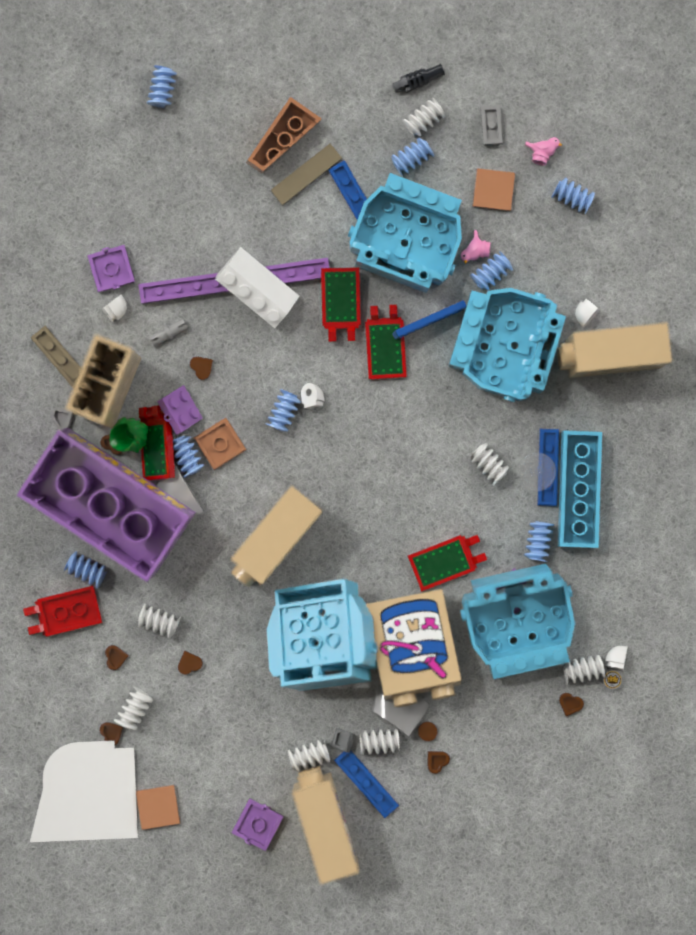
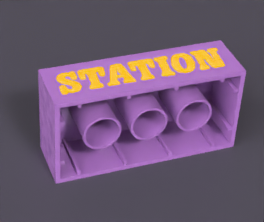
M68 427L57 431L17 493L18 497L146 582L156 575L196 513Z

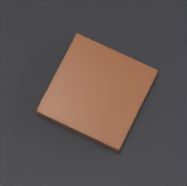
M477 168L473 207L511 211L515 173Z
M227 418L222 419L194 437L214 470L246 451Z
M174 785L136 791L142 830L180 824Z

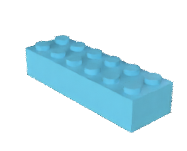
M561 432L557 544L559 547L599 548L602 432Z

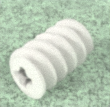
M432 98L433 102L430 100L426 101L427 107L421 105V111L416 109L414 111L415 116L412 114L408 115L409 121L406 119L402 120L404 126L413 137L415 134L421 137V129L427 132L426 125L434 127L432 120L439 123V115L445 118L443 109L434 98Z
M488 443L480 445L468 457L474 456L472 463L479 461L477 468L484 467L482 474L489 473L487 479L491 480L494 478L495 480L492 484L494 486L507 474L509 467H501L504 461L500 460L497 462L498 454L491 456L493 449L486 450Z
M144 604L138 618V627L141 628L146 624V630L148 631L153 627V633L160 629V635L163 636L167 632V638L170 639L175 634L181 617L175 621L174 614L167 618L166 611L161 616L160 609L153 613V606L146 610V604Z
M596 655L595 661L592 656H588L587 662L582 657L580 663H578L577 659H573L572 665L569 661L563 666L566 685H568L569 679L576 683L577 677H579L581 682H584V676L591 681L592 675L599 680V675L602 674L605 679L604 665L599 655Z
M133 687L137 691L136 693H129L133 699L125 700L129 705H122L125 712L117 713L121 719H114L116 723L129 730H136L138 728L135 723H141L139 716H145L143 709L148 710L149 705L147 703L153 702L149 694L137 687Z
M379 729L378 735H376L374 730H371L370 736L364 730L363 735H360L361 755H364L365 749H367L369 755L372 754L373 749L379 754L381 748L384 754H387L388 748L391 749L392 753H395L396 748L399 750L398 730L394 729L393 734H391L390 729H387L385 735L381 729Z
M317 740L316 747L311 742L309 749L302 745L301 752L296 747L295 754L287 750L293 771L295 768L300 772L301 766L307 770L308 763L315 767L316 761L322 765L323 758L328 763L330 762V755L325 740L323 745Z

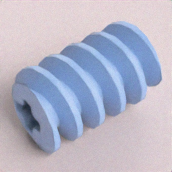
M154 65L157 70L153 71L152 74L156 78L151 79L154 85L150 86L149 89L152 93H149L148 97L152 100L147 101V104L165 108L166 105H171V102L166 99L173 97V95L168 93V91L174 90L169 84L176 82L171 76L177 75V73L170 68Z
M417 138V144L414 142L410 143L411 149L405 146L404 152L401 150L397 152L398 157L394 154L391 155L392 162L402 177V171H405L407 174L409 173V166L416 169L415 162L422 165L421 158L428 161L427 154H430L432 157L435 156L425 140Z
M568 178L559 181L551 197L553 198L558 194L559 202L565 198V205L572 202V209L579 205L578 212L585 209L586 214L594 199L595 192L587 195V188L581 192L580 184L576 188H574V181L567 184Z
M499 251L500 256L494 254V260L488 259V265L483 263L481 265L483 271L477 268V275L470 274L471 279L480 290L485 288L489 291L488 284L490 283L495 286V278L501 281V273L507 276L505 269L513 271L511 263L502 252Z
M280 389L283 396L277 395L280 403L274 402L277 410L271 409L274 417L268 416L271 424L266 425L279 431L288 432L289 429L285 427V424H292L288 417H295L291 410L297 411L298 408L294 403L300 404L301 401L297 398V395Z
M185 435L173 440V452L177 451L174 458H181L177 465H184L180 471L187 472L184 478L199 472L204 466V463H197L201 457H194L198 450H191L195 444L187 442L191 436Z
M539 521L532 522L529 526L533 527L534 530H529L528 533L533 537L527 538V541L532 544L525 547L530 552L525 553L524 556L532 560L548 562L543 559V557L549 556L544 549L550 548L545 542L552 540L547 534L553 533L548 527L554 526V524Z
M75 551L69 558L64 571L68 568L69 575L75 572V578H79L82 575L83 582L89 578L88 584L92 585L96 582L95 588L98 589L107 574V571H104L105 565L98 568L97 561L91 565V558L84 561L83 554L77 558L78 552Z

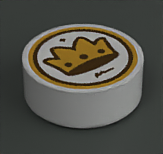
M608 670L605 672V679L603 677L602 681L607 688L617 689L622 684V676L618 671Z

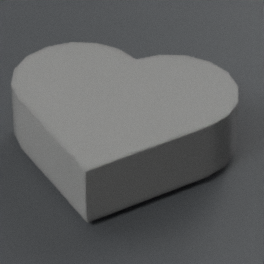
M60 407L53 408L50 416L55 421L56 428L60 430L70 427L74 413Z

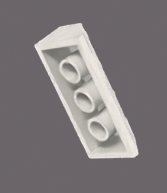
M242 247L236 251L216 275V280L273 328L278 326L299 298L295 291Z

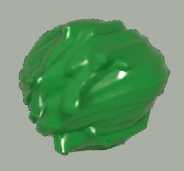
M122 417L117 420L110 430V445L120 452L132 451L139 453V450L147 445L148 426L135 418Z

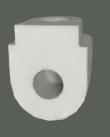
M121 294L103 307L102 310L112 322L114 320L118 321L124 316L127 304Z
M585 299L576 308V320L584 328L600 309Z
M307 383L302 387L301 398L304 408H322L325 400L320 387L312 383Z
M615 646L608 652L605 660L608 668L624 670L628 646Z

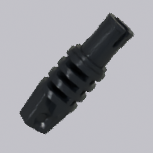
M440 63L426 70L421 68L400 77L401 80L392 84L394 91L398 93L405 90L407 93L427 85L430 80L444 76V69Z

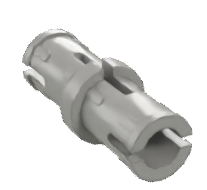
M181 319L169 327L166 325L163 330L150 335L151 341L159 337V339L152 342L154 347L168 339H174L173 337L177 334L189 330L187 325L179 328V326L185 324L184 320Z

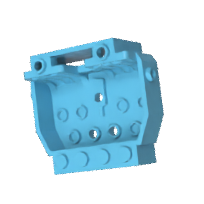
M390 173L385 187L380 186L364 202L356 225L351 226L348 237H351L349 242L350 252L358 255L355 267L427 293L431 283L440 286L445 282L448 274L452 276L456 266L453 264L462 240L461 221L457 212L462 200ZM407 210L409 215L407 217L403 216L402 211ZM425 217L427 222L421 223L420 218ZM406 240L408 245L403 247L401 241ZM380 259L388 264L390 269L376 264L377 260ZM399 270L414 272L413 277L401 274ZM420 275L425 276V277H427V278H426V279H422V278L420 277Z
M513 288L487 291L486 294L472 290L449 367L462 370V375L478 389L503 396L504 400L510 402L526 400L530 397L531 391L540 394L545 389L566 316L555 313L557 304L547 299L546 295L535 292V295ZM550 322L556 323V326H552ZM488 325H491L493 327L492 332H488L486 330V327ZM552 333L553 338L549 351L543 350L548 334ZM517 343L518 348L512 349L511 344ZM481 344H487L488 349L482 350ZM540 359L545 360L543 370L538 369ZM535 375H540L539 382L534 380Z
M546 564L470 580L473 592L463 595L461 601L463 610H460L462 621H466L470 642L485 664L489 665L493 679L569 662L566 647H569L575 627L570 597H573L571 586H567V583L558 573L552 574V571ZM531 579L533 580V582L518 584V582H523ZM505 586L502 589L495 590L496 587ZM519 607L520 612L514 613V608ZM531 633H535L534 639L529 638ZM512 637L517 638L515 643L510 642Z
M347 579L275 590L276 606L273 608L267 626L269 670L274 677L281 679V687L305 691L371 681V669H378L376 661L377 644L374 637L373 617L363 598L359 597L358 583ZM323 610L326 612L324 616H322ZM308 613V617L305 619L304 615ZM318 640L319 644L315 646V642ZM330 671H337V672L344 673V674H337V675L325 676V672H330Z

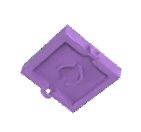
M125 245L111 249L106 247L100 252L87 255L98 293L110 289L115 290L135 282Z
M184 385L157 401L165 414L164 420L170 423L176 435L203 419Z
M249 798L232 834L244 839V842L248 845L253 844L266 851L284 816L270 809V806L263 805Z

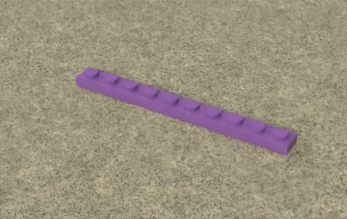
M328 258L265 267L287 284L321 279V268H329ZM218 273L138 284L141 304L230 291L216 280Z

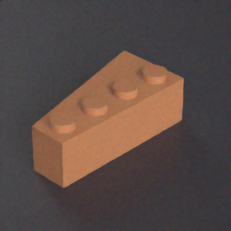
M290 97L246 163L262 174L315 127L322 118Z

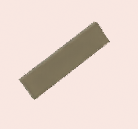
M330 143L272 188L271 192L283 206L328 171V169L342 160V157Z
M43 326L30 338L74 389L82 368L49 329Z

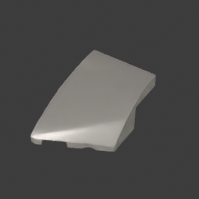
M174 462L175 478L160 479L157 487L195 511V517L202 513L203 509Z
M379 679L371 712L385 724H392L403 735L409 736L430 705L416 694V704L394 707L393 699H384L381 679Z

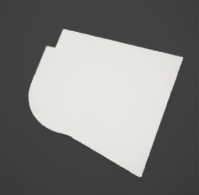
M114 741L69 743L57 749L49 757L43 771V791L30 842L138 838L134 748H115Z

